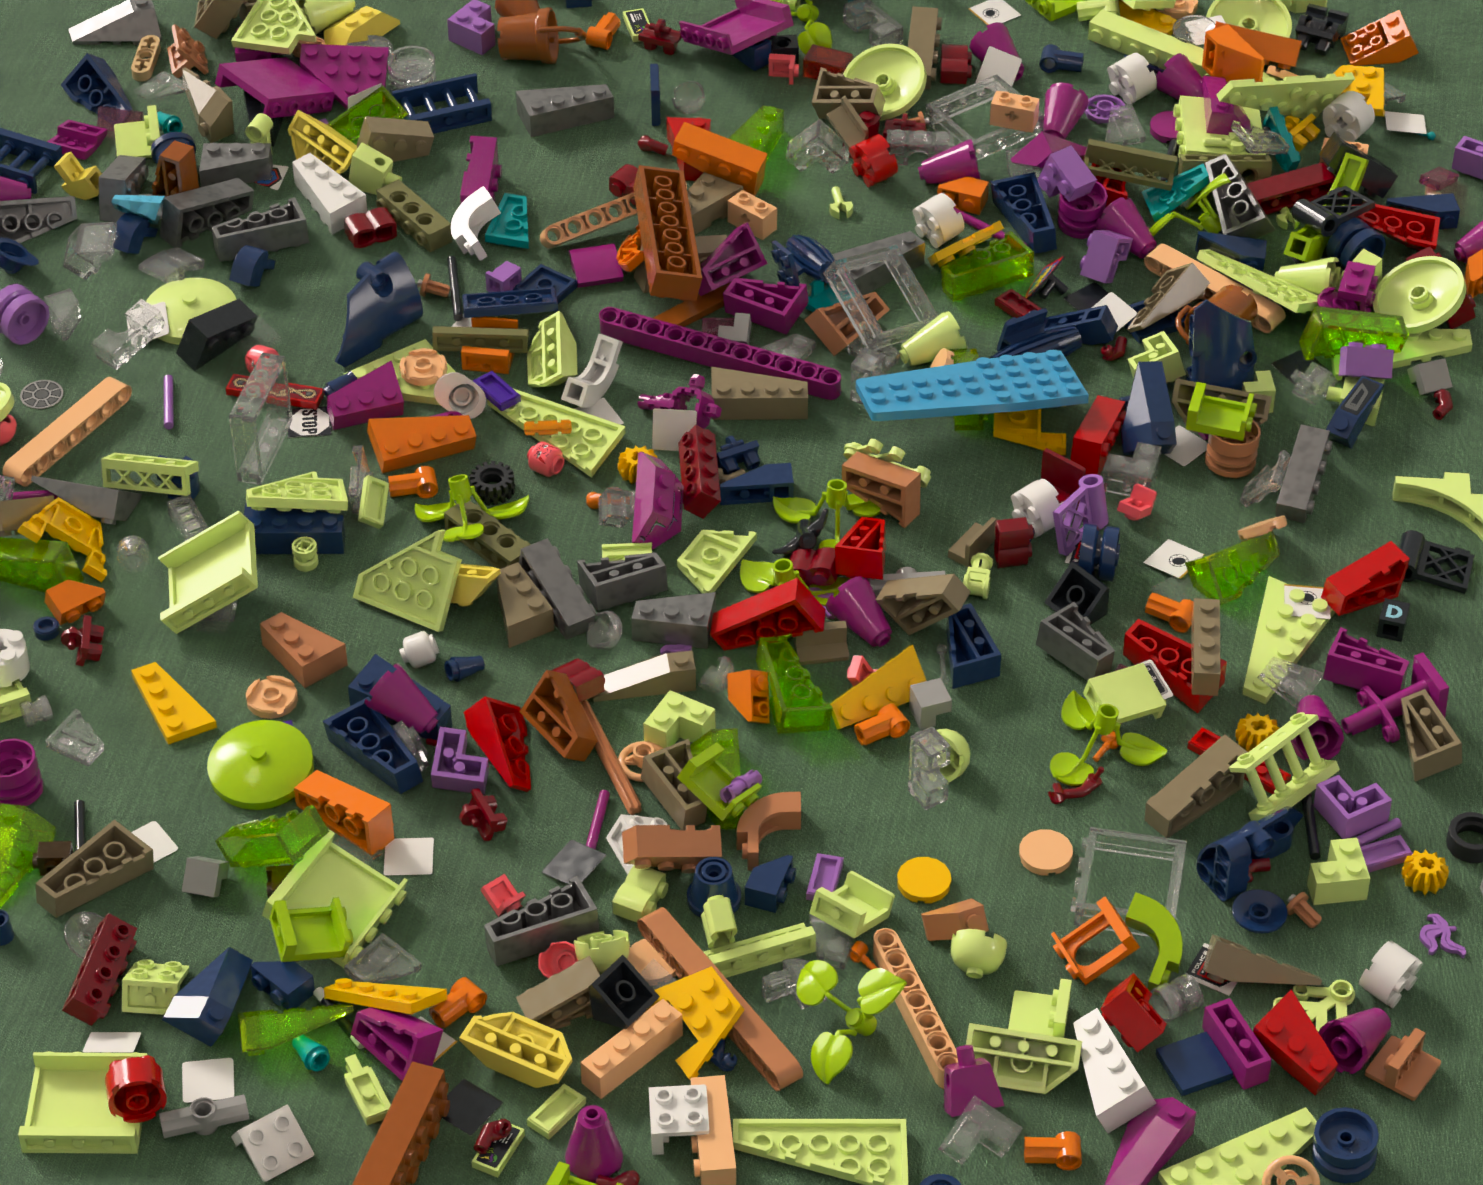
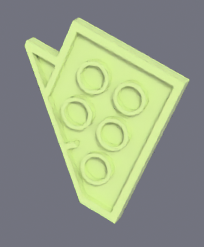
M257 0L231 42L233 47L291 55L299 40L316 42L317 38L295 0Z
M426 339L351 370L359 379L392 360L404 401L440 405L434 396L436 383L427 386H417L406 382L400 374V361L403 357L408 356L409 352L421 348L433 349ZM447 363L446 374L455 372V370Z
M317 472L305 473L246 490L247 507H251L254 510H266V507L276 508L279 511H291V508L301 509L304 512H316L317 509L326 510L329 513H341V510H348V499L343 479L318 478Z
M438 530L360 573L353 598L437 632L443 631L462 559L440 551L445 530Z

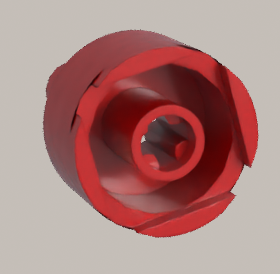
M880 134L871 136L849 147L850 155L854 161V164L851 165L852 170L856 176L861 175L867 187L878 184L898 172L896 157L894 154H889L887 148L890 145Z
M145 1055L111 1062L105 1077L109 1110L113 1116L123 1117L124 1122L141 1123L154 1118L156 1112L161 1107L162 1110L164 1109L167 1102L162 1069L155 1062L154 1057Z

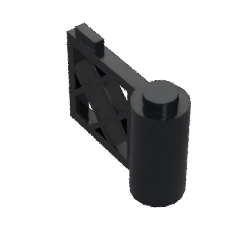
M1347 186L1338 187L1329 191V194L1311 202L1307 199H1300L1292 208V217L1319 234L1328 237L1335 233L1339 224L1374 209L1375 202Z
M1409 530L1401 535L1399 548L1410 558L1403 582H1412L1417 579L1463 594L1466 593L1475 555L1470 554V551L1458 547L1453 549L1426 541L1424 535L1418 531ZM1429 551L1439 553L1441 558L1434 559ZM1454 560H1462L1467 562V564L1459 567ZM1447 563L1452 570L1445 572L1440 564ZM1432 567L1437 572V575L1425 573L1424 570ZM1457 575L1462 584L1452 581L1450 577Z

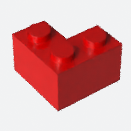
M1133 973L1108 993L1100 1010L1104 1020L1110 1026H1115L1121 1033L1120 1036L1123 1042L1128 1047H1133L1138 1053L1164 1032L1167 1023L1148 1003L1152 993Z

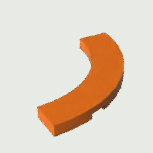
M639 224L635 228L637 232L632 236L631 234L628 235L617 252L616 259L620 267L625 271L631 272L645 260L643 251H640L642 240Z

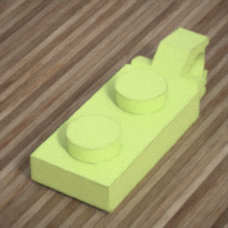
M356 1054L346 1057L345 1067L348 1073L344 1074L345 1084L366 1125L368 1126L383 1120L391 1104L372 1067L365 1066L362 1068Z

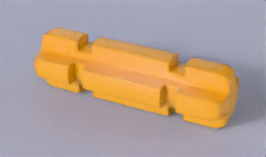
M569 419L561 420V422L545 420L538 421V423H534V421H526L524 423V433L526 436H534L535 433H538V435H557L558 432L570 434L572 431L571 420Z

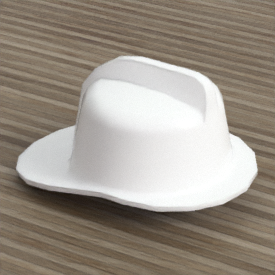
M456 372L445 374L438 379L434 387L436 401L448 411H457L462 415H469L470 419L480 415L486 406L484 391L463 374Z

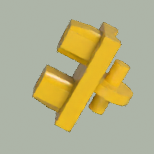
M1312 113L1301 122L1298 117L1290 115L1285 117L1286 128L1291 133L1294 147L1298 152L1304 149L1309 142L1308 140L1312 142L1316 139L1321 131L1313 124L1316 117Z

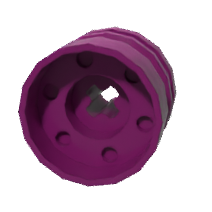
M1096 181L1091 193L1068 202L1064 195L1059 194L1057 222L1064 234L1072 238L1086 239L1091 233L1093 234L1094 230H1097L1095 227L1098 217L1102 220L1105 215L1103 210L1107 206L1108 195L1104 186Z
M4 739L0 741V808L13 810L29 806L43 792L44 783L38 768L39 764L35 750L25 740Z

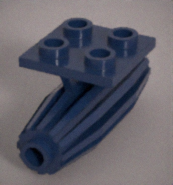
M799 234L792 235L791 238L789 237L788 242H786L787 248L776 240L772 241L774 250L771 251L774 262L779 267L777 276L780 282H785V285L799 286L798 276L802 273L824 283H831L838 278L837 276L840 274L838 263L832 253L816 240Z
M1047 309L1032 310L1019 318L1013 317L1005 322L996 348L997 353L990 358H998L1002 355H1023L1027 352L1043 353L1048 350L1062 351L1066 357L1082 347L1081 335L1075 326L1044 331Z

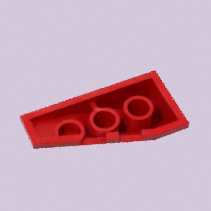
M1375 204L1374 209L1355 217L1362 219L1371 229L1409 248L1421 251L1430 246L1433 251L1436 250L1440 217Z
M484 696L463 712L466 727L508 786L528 792L531 790L530 766L525 761V755L529 753L528 746L524 744V737L528 734L524 717L520 713L521 708L520 706Z

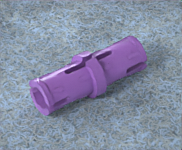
M752 769L743 776L735 777L730 785L721 789L720 797L725 803L729 801L730 803L734 798L755 784H761V774L757 770L753 772Z

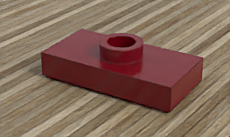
M1009 289L995 298L994 305L1016 318L1024 316L1032 310L1038 311L1041 309L1013 289Z

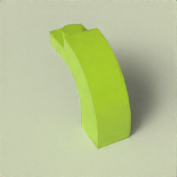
M1135 892L1126 915L1125 924L1127 927L1147 934L1153 939L1158 948L1159 955L1148 981V990L1158 994L1161 986H1167L1171 972H1179L1182 959V936L1176 920L1163 905L1150 897Z

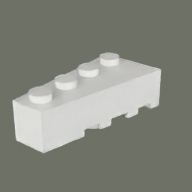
M308 153L292 162L295 185L303 196L309 199L311 207L319 213L320 219L324 224H327L332 235L344 229V219L356 213H367L366 194L313 154Z
M1097 1008L1073 1023L1077 1040L1082 1041L1081 1057L1095 1113L1107 1133L1112 1132L1157 1104Z

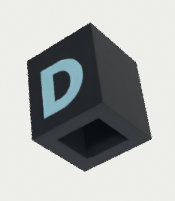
M1385 598L1376 637L1402 642L1410 603Z

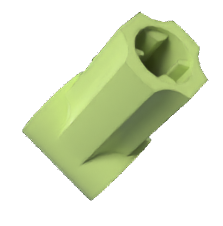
M1119 0L1077 2L1079 21L1092 20L1102 9L1120 16Z
M257 114L245 129L246 136L250 139L251 143H271L270 130L273 127V122L266 114Z

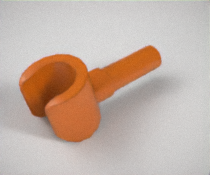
M1115 731L1101 736L1104 744L1092 758L1095 762H1098L1110 748L1116 749L1119 746L1116 742Z
M860 940L856 941L851 947L850 959L856 963L861 961L870 970L878 968L866 956L869 951L868 946Z

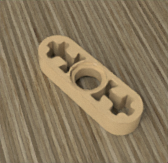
M147 35L140 40L131 66L134 80L146 81L152 77L161 51L159 37Z

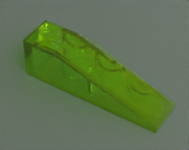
M1272 530L1267 534L1250 538L1185 562L1193 587L1209 599L1220 600V605L1239 598L1243 594L1242 591L1248 585H1252L1258 574L1266 570L1281 553Z
M0 803V908L19 887L18 882L26 873L30 874L33 870V853H37L39 842L53 841L56 833L54 825L27 806Z

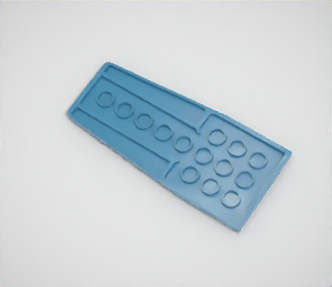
M1048 350L1043 353L1027 352L1016 356L1002 355L998 358L990 359L981 357L976 361L856 380V391L872 421L1024 411L1086 404L1089 394L1062 351Z

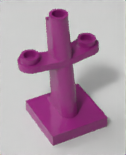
M1424 653L1414 655L1411 686L1383 700H1380L1369 686L1362 687L1357 692V700L1362 707L1366 706L1367 708L1342 719V728L1346 734L1351 733L1355 735L1381 724L1382 735L1385 741L1394 743L1400 739V732L1393 718L1402 715L1401 698L1425 689L1445 718L1449 686Z

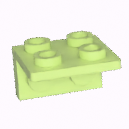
M156 105L147 106L148 115H144V121L114 125L117 157L125 155L152 158L151 146L160 137Z
M144 959L135 962L122 979V1012L164 1015L172 998L180 991V985L189 973V966L182 965L177 961L156 964L152 960Z
M1061 979L1059 990L1054 989L1053 995L1016 990L1014 992L1008 1029L1064 1038L1072 980Z

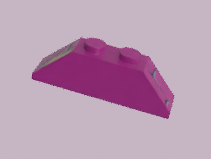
M642 451L638 453L632 543H652L653 550L681 532L684 486L660 459Z

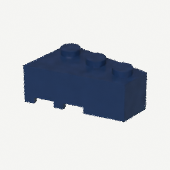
M972 604L963 605L959 612L947 617L946 633L952 689L1000 676V651Z

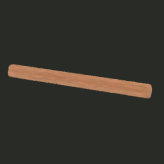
M587 700L580 702L598 739L594 747L627 812L630 815L640 813L642 810L641 803Z

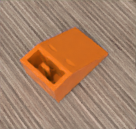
M1400 10L1390 13L1340 38L1349 62L1353 66L1399 63L1419 53Z
M1228 24L1205 32L1202 68L1211 77L1225 78L1227 83L1230 80L1254 79L1255 82H1263L1265 59Z

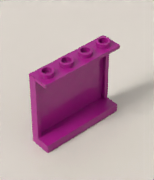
M735 0L737 9L701 26L679 21L680 35L684 42L730 55L793 26L794 23L789 5L771 0Z
M287 57L219 64L215 84L220 88L239 86L265 105L263 114L270 118L294 116L297 110L306 114L329 112L332 109L336 92Z

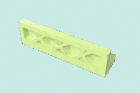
M113 453L101 458L103 487L188 496L191 494L190 475L199 471L198 461L124 453ZM110 469H115L121 476L119 481H111ZM132 471H135L142 478L139 484H136L129 477ZM153 473L162 479L163 483L160 486H156L150 479ZM174 476H181L182 488H177L173 484L171 479Z
M800 923L707 950L704 953L727 978L816 952V933L812 926L806 927L804 923Z

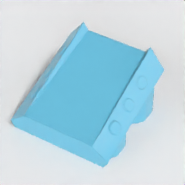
M115 195L111 203L116 210L123 213L131 212L148 218L151 224H158L162 216L164 196Z

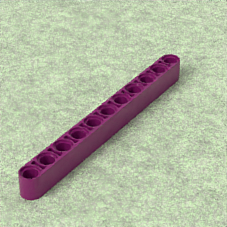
M606 307L599 313L601 334L624 343L709 367L806 381L808 383L809 395L826 400H834L841 395V374L836 369L614 307Z

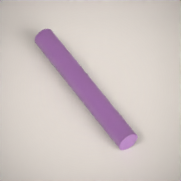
M165 375L164 428L172 429L174 427L173 377Z
M1394 818L1355 838L1358 839L1361 847L1401 828L1402 823L1399 818Z

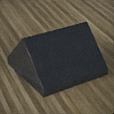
M1072 561L1044 603L1057 612L1075 602L1078 606L1077 611L1082 617L1087 616L1091 625L1107 615L1110 589Z
M621 955L588 986L593 1019L623 1029H627L660 997L624 955Z

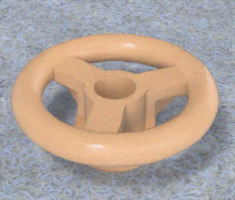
M649 741L635 742L625 747L620 752L618 760L627 778L637 782H644L641 779V774L632 772L626 765H637L639 768H642L644 756L664 748Z
M1294 1155L1283 1156L1274 1160L1267 1167L1262 1178V1185H1270L1273 1174L1277 1177V1185H1285L1289 1179L1295 1180L1294 1185H1320L1319 1174L1315 1167L1308 1160ZM1287 1164H1295L1304 1168L1309 1175L1300 1177L1295 1171H1283L1280 1167Z

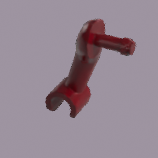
M1100 766L1095 774H1088L1086 780L1078 788L1063 789L1060 783H1054L1052 785L1054 792H1048L1051 802L1060 804L1065 799L1082 798L1089 795L1102 784L1100 775L1104 772V768Z

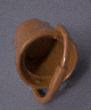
M551 7L539 9L535 13L499 17L497 31H500V38H497L498 48L503 60H539L545 64H555L558 58L559 44L581 42L587 38V34L581 28L557 26L556 16ZM558 32H572L577 37L559 39Z
M1237 285L1223 286L1215 295L1208 299V301L1223 310L1251 321V324L1258 314L1257 303L1251 294L1247 296L1241 292L1244 288ZM1202 302L1193 307L1186 305L1175 319L1176 328L1187 345H1189L1190 315L1194 314V309ZM1187 313V316H1186L1185 321H1184V324H1185V331H1184V329H1183V327H1182V322H1181V320H1182L1183 316Z

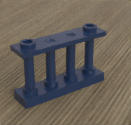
M476 73L392 91L393 110L399 111L404 109L407 115L404 117V120L428 121L433 134L492 121V109L489 98L478 100L476 93H478ZM458 97H468L469 103L458 105L455 100ZM446 100L449 107L436 109L435 102ZM421 105L426 106L428 112L415 114L412 108Z
M0 128V162L8 154L18 156L9 166L0 164V176L26 183L27 188H31V193L36 194L38 191L35 177L47 165L54 167L63 157L61 146ZM28 159L37 162L28 172L19 169Z

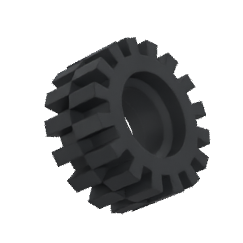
M491 461L489 465L487 462H483L482 467L478 464L476 470L472 469L470 486L475 487L476 493L482 502L485 501V505H490V502L498 505V501L505 503L506 498L508 500L511 499V494L514 495L515 492L513 470L508 465L503 466V462H499L498 465L495 464V461ZM489 482H498L497 484H486Z

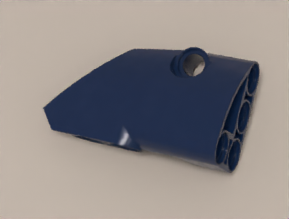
M396 251L378 260L376 266L371 262H364L357 269L356 277L360 281L347 294L346 327L340 351L335 359V362L344 368L380 348L383 344V339L423 316L421 297L415 280L403 257Z
M1206 299L1194 309V314L1190 315L1189 352L1192 358V366L1186 369V380L1242 391L1243 382H1254V364L1257 361L1251 321L1235 316Z
M1286 806L1260 820L1251 821L1242 829L1205 846L1200 851L1196 863V869L1200 878L1223 902L1245 892L1247 882L1250 881L1248 873L1252 859L1269 858L1270 860L1289 850L1292 843L1293 829L1304 815L1296 809Z

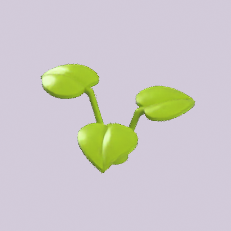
M805 0L806 4L800 5L797 12H791L792 16H798L801 21L807 22L804 26L806 31L801 32L797 39L799 48L809 57L830 59L832 58L831 31L824 23H814L819 16L818 8L812 5V1Z
M1225 173L1220 174L1201 191L1193 195L1186 204L1185 208L1188 210L1195 203H1198L1204 211L1198 218L1201 221L1200 224L1177 212H1172L1159 219L1150 228L1152 236L1173 218H1179L1197 227L1200 231L1205 229L1209 233H1219L1222 230L1220 218L1214 212L1206 197L1214 189L1231 182Z
M461 474L448 479L450 502L432 505L415 503V514L422 522L444 519V512L456 505L454 503V500H456V503L460 505L463 526L448 529L445 531L443 539L446 542H455L462 539L467 540L479 537L484 532V526L481 523L468 525L464 503L469 502L472 495L482 510L496 519L511 518L523 513L528 505L529 495L522 499L487 509L476 493L475 487L470 486L468 476Z
M840 479L828 481L827 492H822V497L817 506L813 501L806 498H778L773 496V506L780 518L790 523L797 524L802 519L810 520V516L818 514L825 500L831 509H836L835 539L823 540L819 544V549L824 547L835 548L836 544L841 540L840 508L842 506L846 507L848 511L852 510L855 515L860 517H873L881 513V508L870 500L865 502L855 494L848 495L847 483Z
M742 559L740 566L741 582L744 588L750 592L762 593L767 591L770 586H776V584L779 586L798 578L823 606H826L828 598H821L818 595L833 592L835 598L840 593L837 588L848 580L853 579L838 577L836 583L829 586L812 584L810 588L816 587L822 590L811 591L800 577L799 571H794L793 563L789 559H778L774 563L753 562ZM792 634L778 636V640L771 642L784 641L790 638Z
M1073 690L1067 696L1062 706L1061 718L1063 722L1075 730H1082L1087 727L1089 730L1095 728V731L1081 759L1072 753H1058L1051 759L1050 770L1053 777L1059 782L1070 786H1081L1088 777V774H1094L1093 767L1085 763L1098 734L1108 735L1113 730H1115L1117 744L1122 746L1120 748V755L1131 764L1137 766L1150 765L1164 757L1168 750L1155 741L1137 733H1125L1121 739L1119 730L1121 724L1116 722L1119 715L1118 709L1111 704H1102L1099 706L1095 716L1088 701Z
M813 960L804 965L796 987L800 1001L808 1006H816L826 996L847 1012L845 1021L850 1028L837 1030L835 1035L823 1032L812 1046L811 1063L815 1073L824 1083L829 1085L832 1079L847 1066L852 1057V1042L844 1035H852L854 1037L857 1033L862 1036L871 1035L877 1027V1020L873 1015L882 1012L898 997L907 984L905 980L882 968L868 971L858 986L861 997L857 999V1002L861 1008L851 1009L829 992L838 983V975L833 966L821 960Z

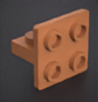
M174 24L172 32L175 43L167 48L172 74L180 78L183 68L186 67L191 70L193 66L204 75L209 73L208 60L205 56L203 44L191 38L186 29L179 28Z
M1415 1028L1409 1037L1405 1035L1402 1040L1391 1036L1365 1070V1076L1414 1101L1439 1069L1441 1060L1422 1051L1426 1033Z

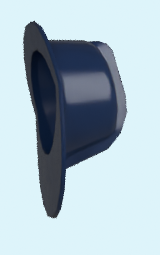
M0 238V267L5 272L15 274L24 265L36 266L39 264V260L20 243L9 238Z

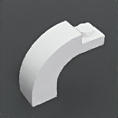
M484 186L464 200L456 210L451 223L452 236L463 254L467 252L471 256L475 254L480 261L486 258L487 254L477 240L479 231L488 221L501 213Z
M598 334L587 367L578 377H568L561 400L580 407H591L596 404L607 392L619 367L616 361L623 342L603 334Z

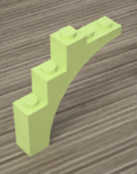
M1444 472L1443 479L1395 476L1393 501L1414 503L1445 513L1466 525L1483 541V494H1471L1469 473Z

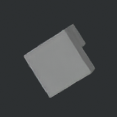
M735 313L734 327L719 325L718 337L749 345L752 325L750 314Z
M1445 358L1417 364L1407 369L1410 383L1417 382L1420 395L1433 393L1440 389L1447 390L1452 387Z
M941 678L910 685L909 708L919 729L935 727L936 715L951 712L952 699Z
M200 856L187 858L182 892L218 897L222 879H227L230 862Z

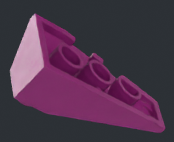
M1203 76L1206 132L1229 135V132H1236L1244 137L1251 138L1250 119L1242 106L1219 102L1216 95L1227 84L1226 79Z
M1042 131L1015 154L1011 161L1024 167L1043 170L1050 154L1071 145L1084 162L1087 147Z
M1173 1097L1154 1099L1157 1104L1129 1120L1105 1185H1147L1194 1133L1196 1111Z

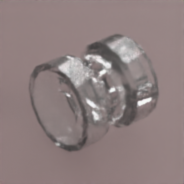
M46 695L37 697L33 703L29 701L20 703V710L28 728L35 726L38 720L46 722L53 719L52 709Z

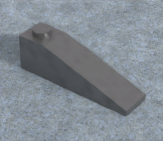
M127 0L68 29L73 45H99L102 41H111L113 45H121V41H133V45H139L140 40L147 35H155L162 41L152 0Z
M75 196L0 201V238H9L22 243L76 220Z
M32 476L31 481L89 515L101 517V523L113 525L116 524V520L126 521L142 496L139 493Z

